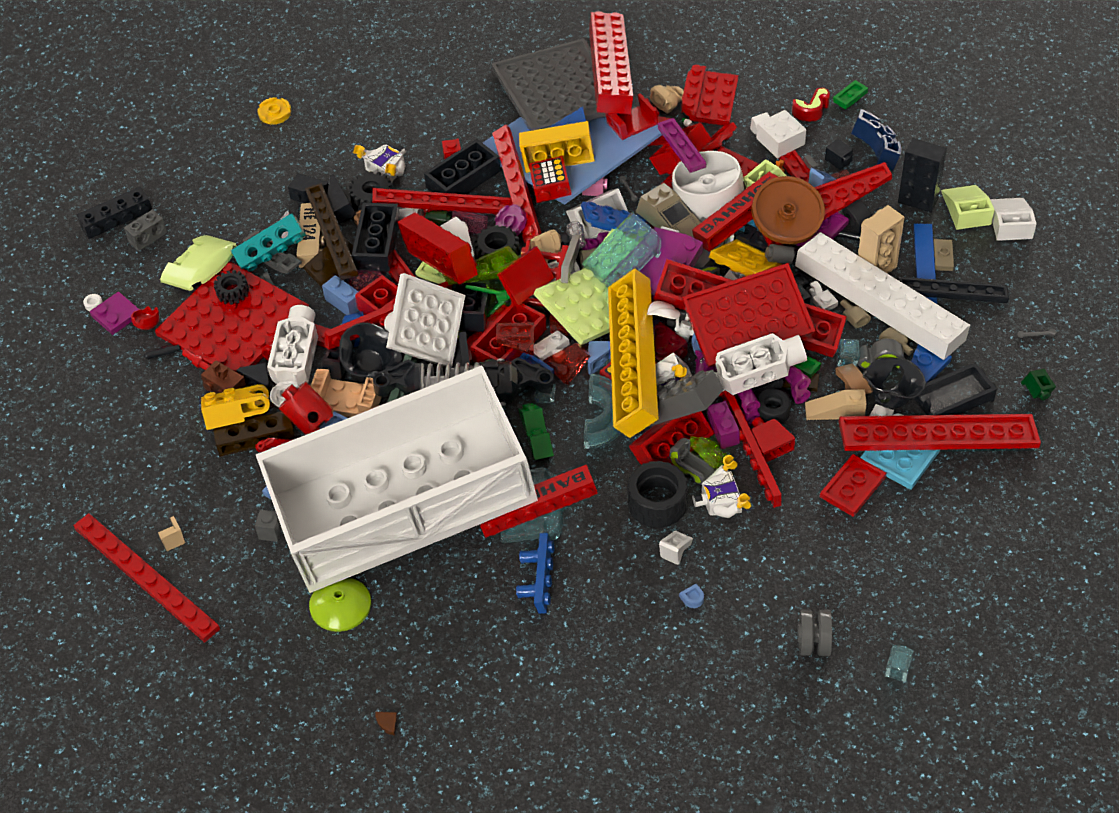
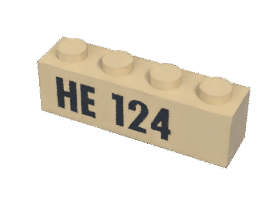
M310 203L301 204L299 223L306 236L297 245V258L302 262L299 268H303L306 263L322 250V246H325V239Z

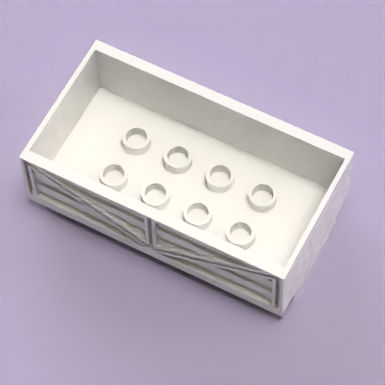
M483 366L471 369L256 454L291 555L310 593L538 501L527 458Z

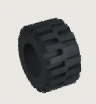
M494 225V227L489 226L487 229H482L481 233L476 235L474 239L475 258L477 264L482 269L485 268V271L489 272L491 270L492 273H496V271L501 272L516 261L520 255L519 238L517 233L512 231L511 228H506L503 225L501 227Z

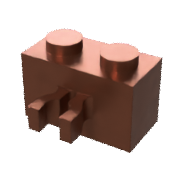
M218 361L213 362L201 374L204 388L216 394L222 393L228 388L240 389L247 387L244 376Z

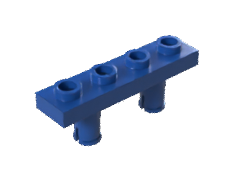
M540 533L539 548L537 550L520 551L519 553L521 564L537 563L536 583L517 585L516 594L518 598L534 597V604L539 614L547 613V605H550L551 601L548 589L552 586L550 570H553V559L551 558V553H554L555 548L554 541L550 540L548 533Z

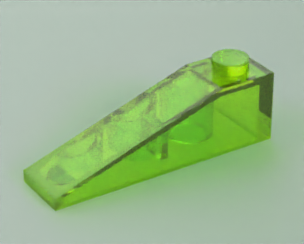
M506 246L476 259L478 275L464 283L499 279L497 274L519 257L509 246ZM443 274V278L449 285L458 284Z

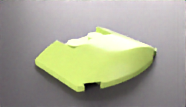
M208 235L193 239L194 244L178 257L174 263L168 262L160 281L191 291L193 290V284L197 282L204 284L225 267L233 256L231 250L237 247L236 243Z

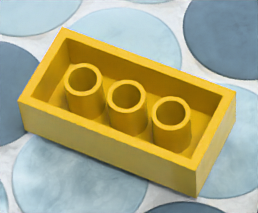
M588 121L519 133V145L526 173L530 172L529 163L563 156L565 166L595 162Z

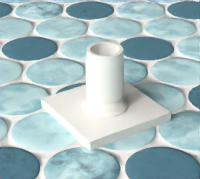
M406 273L400 274L393 312L389 313L384 321L385 330L389 332L386 348L437 365L441 363L443 367H446L448 363L452 366L465 295Z

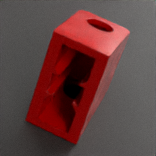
M757 417L752 421L751 424L754 428L751 429V432L766 462L794 450L795 437L776 419L764 422L761 417Z

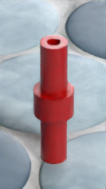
M187 349L182 352V355L192 361V364L197 368L201 367L206 370L210 366L200 355H195Z

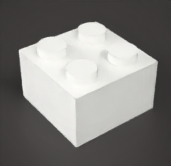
M786 110L757 123L756 139L776 158L805 145L806 129Z

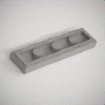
M574 234L571 238L561 266V283H568L579 252L580 235Z

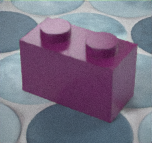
M726 401L710 405L707 408L708 422L720 448L724 449L740 444L739 428Z

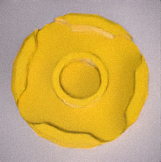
M272 97L261 102L257 112L262 122L279 124L290 117L291 106L283 98L280 100L277 97Z

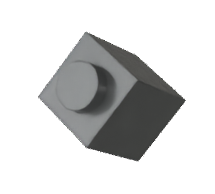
M259 511L255 524L258 539L278 542L282 527L276 511Z

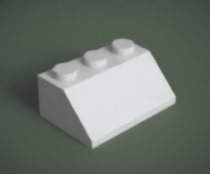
M619 188L609 190L586 201L594 202L600 206H610L619 211H628ZM581 204L566 211L573 228L583 239L597 238L598 233L610 232L591 227V223L585 220Z

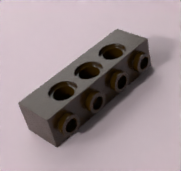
M281 411L213 429L220 457L255 449L259 441L266 440L267 438L295 439L292 422Z

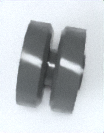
M800 609L797 628L800 656H811L814 651V643H816V651L819 656H831V610L820 609L817 612L816 623H814L813 611L811 609Z

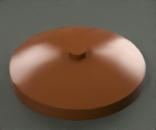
M791 176L776 177L761 185L754 196L751 208L754 223L760 232L767 238L781 244H798L812 238L820 229L825 214L824 203L819 192L808 182Z

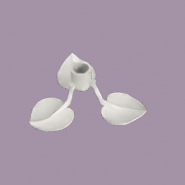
M654 301L650 304L647 315H658L676 319L675 333L688 342L690 335L693 336L694 334L692 325L688 322V315L686 314L685 320L679 323L680 312L672 304L663 301Z

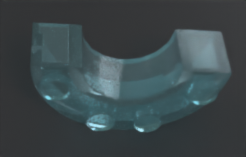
M590 374L589 403L600 406L604 411L593 419H585L584 449H596L607 445L621 433L613 427L612 380L601 375Z

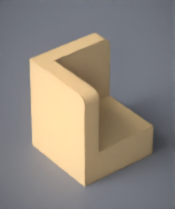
M174 516L170 517L173 526L158 532L166 551L185 544L181 529Z

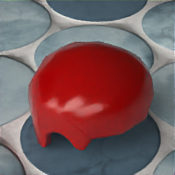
M147 306L144 310L134 311L131 315L133 325L141 330L154 328L159 322L158 307L152 310Z

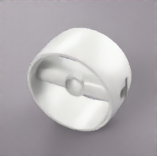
M720 151L699 152L706 161V168L690 173L682 161H680L673 171V190L680 196L698 220L702 217L707 219L745 190L741 167L738 161L727 153Z

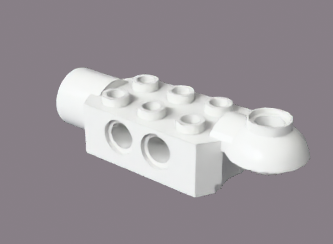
M304 305L291 307L288 318L279 321L277 324L267 366L271 381L277 384L270 392V399L277 407L286 400L281 394L291 384L298 388L305 381L307 383L309 381L318 334L314 324L315 312L310 307Z
M772 333L718 352L716 356L717 372L715 374L724 388L723 391L726 390L734 395L788 376L789 368L807 361V355L799 335L782 340Z

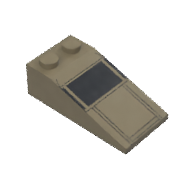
M662 183L640 197L636 213L657 228L663 226L678 230L679 233L693 237L692 229L701 222L680 196L669 186Z

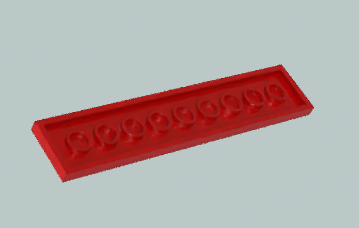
M1032 414L840 416L838 421L844 451L1039 448L1041 444Z

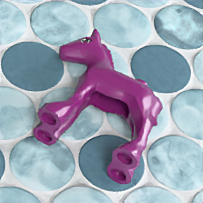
M695 350L697 356L695 360V374L702 370L705 372L710 370L717 372L716 365L708 368L702 351ZM791 366L788 376L783 378L791 386V393L795 403L801 404L810 397L811 393L807 388L811 380L801 370ZM752 389L737 393L742 401L743 415L749 427L752 426L751 423L755 418L760 417L758 412L760 402Z

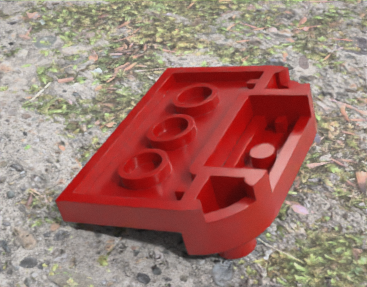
M693 65L687 74L681 111L689 116L691 121L717 125L729 124L739 75L706 71V66Z

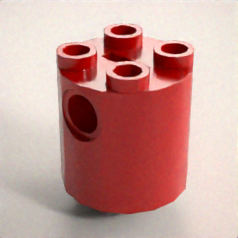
M306 381L298 388L291 384L281 394L286 400L278 409L305 435L319 430V425L323 421L327 423L333 417V408ZM314 411L318 413V416L315 419H310L307 417L308 414Z

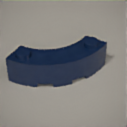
M861 109L851 134L865 141L874 150L877 156V165L885 162L889 170L893 171L901 155V144L896 140L895 132L889 126L881 124L878 117Z

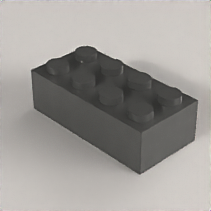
M702 370L694 376L686 375L678 381L671 380L663 386L658 384L659 419L648 427L706 410L724 390L713 370L707 372Z

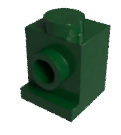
M1045 369L1030 371L1021 381L1022 386L1026 385L1034 399L1040 398L1042 401L1048 399L1051 396V392L1056 388Z

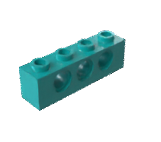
M291 213L235 247L231 252L240 268L250 272L255 270L260 263L271 260L273 255L286 251L291 244L301 242L306 234L297 218ZM284 232H288L286 238H281ZM273 241L272 246L266 248L267 243ZM257 250V255L251 257V253Z

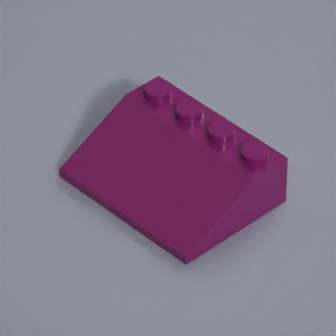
M655 227L627 273L635 268L650 279L651 301L654 302L655 300L653 299L666 259L694 268L703 253V242L687 234Z

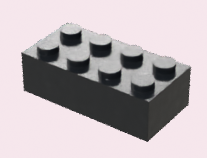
M912 138L905 151L898 203L932 212L939 198L947 152L946 147Z
M476 139L424 173L425 186L430 192L467 194L501 171L500 157Z
M362 204L352 251V259L357 270L390 272L399 228L397 221L400 220L398 204Z

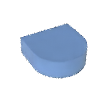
M697 584L679 593L680 599L690 608H698L704 602V593Z

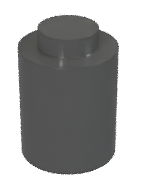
M770 244L765 250V257L768 262L789 263L790 265L794 259V248L792 246Z

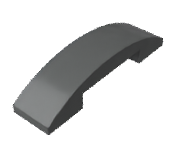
M254 231L249 236L244 238L243 242L257 235L259 232ZM267 243L266 248H269L272 245ZM257 250L253 251L252 253L254 255H257ZM283 252L273 255L271 260L264 262L282 273H289L302 264L301 260L292 254L286 255Z

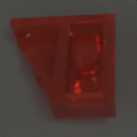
M575 343L549 356L543 362L554 369L555 374L564 384L569 385L591 355L580 344Z

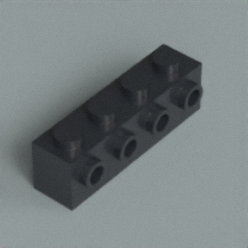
M140 186L76 215L82 230L90 239L152 210L148 196Z

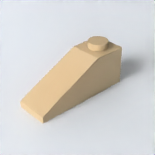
M865 389L843 390L805 402L806 420L839 419L840 416H865Z

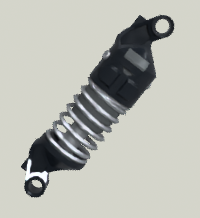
M518 357L512 361L488 359L484 362H476L474 366H470L468 362L465 366H461L458 362L455 368H452L451 364L448 363L445 376L441 363L437 365L436 376H434L433 364L429 363L427 376H425L424 364L414 363L408 359L397 366H387L386 370L375 374L373 377V387L375 394L380 397L387 396L395 388L408 395L471 369L483 366L501 406H504L506 403H512L530 385L541 393H549L553 389L554 376L550 370L540 367V364H530Z

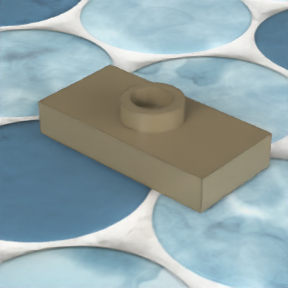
M934 239L935 270L953 271L952 240Z

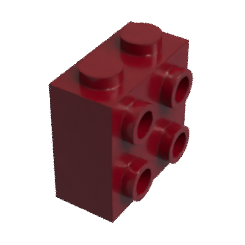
M661 322L653 327L655 361L657 363L672 353H675L680 359L687 355V341Z

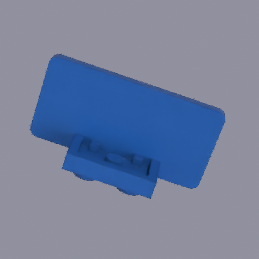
M583 201L581 203L585 220L591 223V227L607 231L616 229L621 233L628 232L648 238L652 233L649 222L639 214H631L626 210L619 211L610 206H600L591 201Z

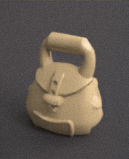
M656 85L650 90V100L657 108L668 114L682 101L684 90L679 86L667 85L665 87Z
M554 229L530 240L531 249L538 246L540 251L558 253V251L561 252L562 239L560 234Z

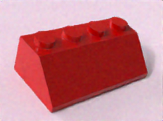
M700 411L654 425L631 443L629 448L641 465L651 461H663L672 464L669 451L681 438L690 439V451L692 452L712 436L714 432Z

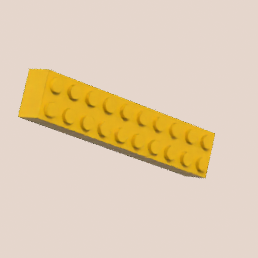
M635 268L608 287L613 427L629 438L659 419L652 315H647L648 308L652 303L650 279Z

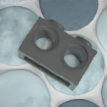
M153 209L124 227L128 242L138 251L167 233L163 218Z

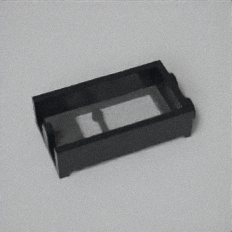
M973 363L926 383L925 390L914 399L926 415H959L989 401L993 402L997 388L988 379L984 370L976 363Z

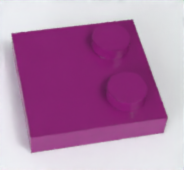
M118 291L89 312L91 317L114 335L132 322V313L139 309Z

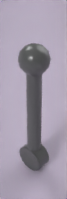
M621 176L620 182L628 190L631 201L636 202L638 197L633 194L627 184L626 176Z
M1050 329L1043 332L1019 331L1017 336L1019 338L1038 335L1054 337L1056 330Z

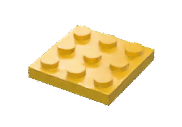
M737 239L712 250L709 258L715 260V263L725 265L731 271L742 273L745 276L781 265V263L768 262L764 252Z

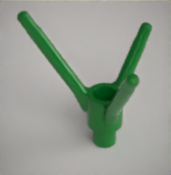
M466 285L467 289L496 295L498 304L489 311L487 319L506 301H510L506 290L498 291Z

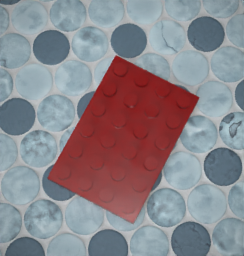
M789 263L682 296L683 305L708 368L716 365L718 352L773 333L780 339L785 340L797 335L802 338L814 334L816 331Z

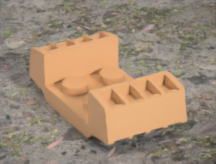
M317 369L311 383V387L333 408L332 413L335 411L345 417H352L378 407L381 397L374 392L373 378L369 377L366 378L365 384L331 379L328 369Z

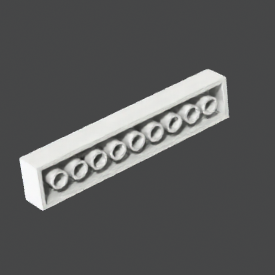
M820 232L798 249L796 267L941 359L945 360L966 341L970 324Z

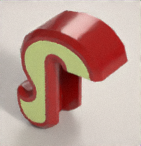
M817 88L809 104L805 101L794 99L792 105L794 117L808 122L820 119L823 114V107L828 108L829 90Z

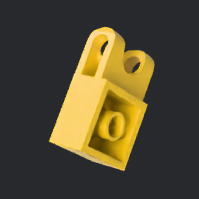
M254 385L240 389L228 388L222 393L217 394L215 392L205 394L204 397H201V410L206 429L209 430L244 422L245 417L267 412L270 406L268 389L264 385Z

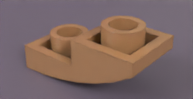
M853 363L836 368V375L845 382V390L865 389V394L871 393L868 382Z

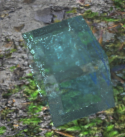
M840 339L837 348V366L851 363L857 366L860 358L859 340Z
M893 644L885 676L906 682L914 650L906 646Z

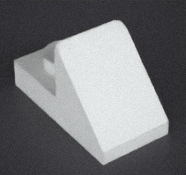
M673 531L660 541L661 557L679 565L683 551L691 546L693 538L678 531Z

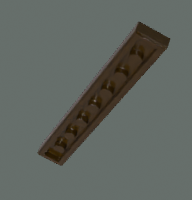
M322 183L305 188L340 280L357 276L356 266Z

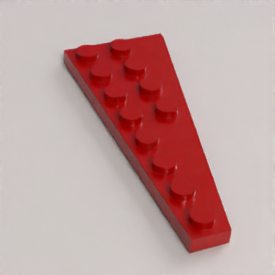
M884 162L814 187L819 192L824 203L825 214L823 220L890 181L892 173ZM762 234L768 247L770 244L783 245Z

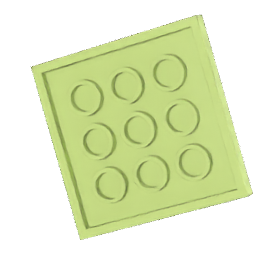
M588 267L571 274L568 283H561V279L535 290V297L580 345L610 332L608 288Z

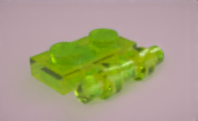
M691 436V447L712 468L718 469L721 465L724 466L723 459L728 454L726 452L723 453L715 441H711L709 438Z

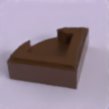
M376 711L375 716L379 727L385 733L395 735L397 713Z

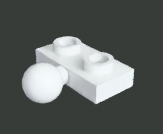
M557 330L530 347L529 353L543 362L553 356L557 363H564L568 359V353L564 348L570 345V342L566 336Z

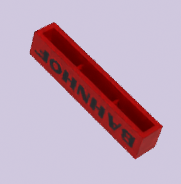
M771 172L765 174L692 229L693 238L703 242V248L708 252L713 250L753 219L751 208L757 190L765 182L778 176Z
M587 465L535 484L534 488L538 501L480 524L485 538L598 494Z

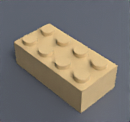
M887 205L883 209L878 210L869 219H865L861 225L858 256L887 274L895 269L898 263L905 217Z

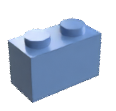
M336 275L322 285L325 300L341 312L350 315L359 311L355 294L359 291L343 280L341 281Z

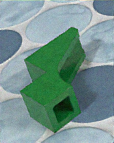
M534 403L522 405L523 408L518 410L529 441L532 458L537 460L554 456L550 435L546 431L542 408Z

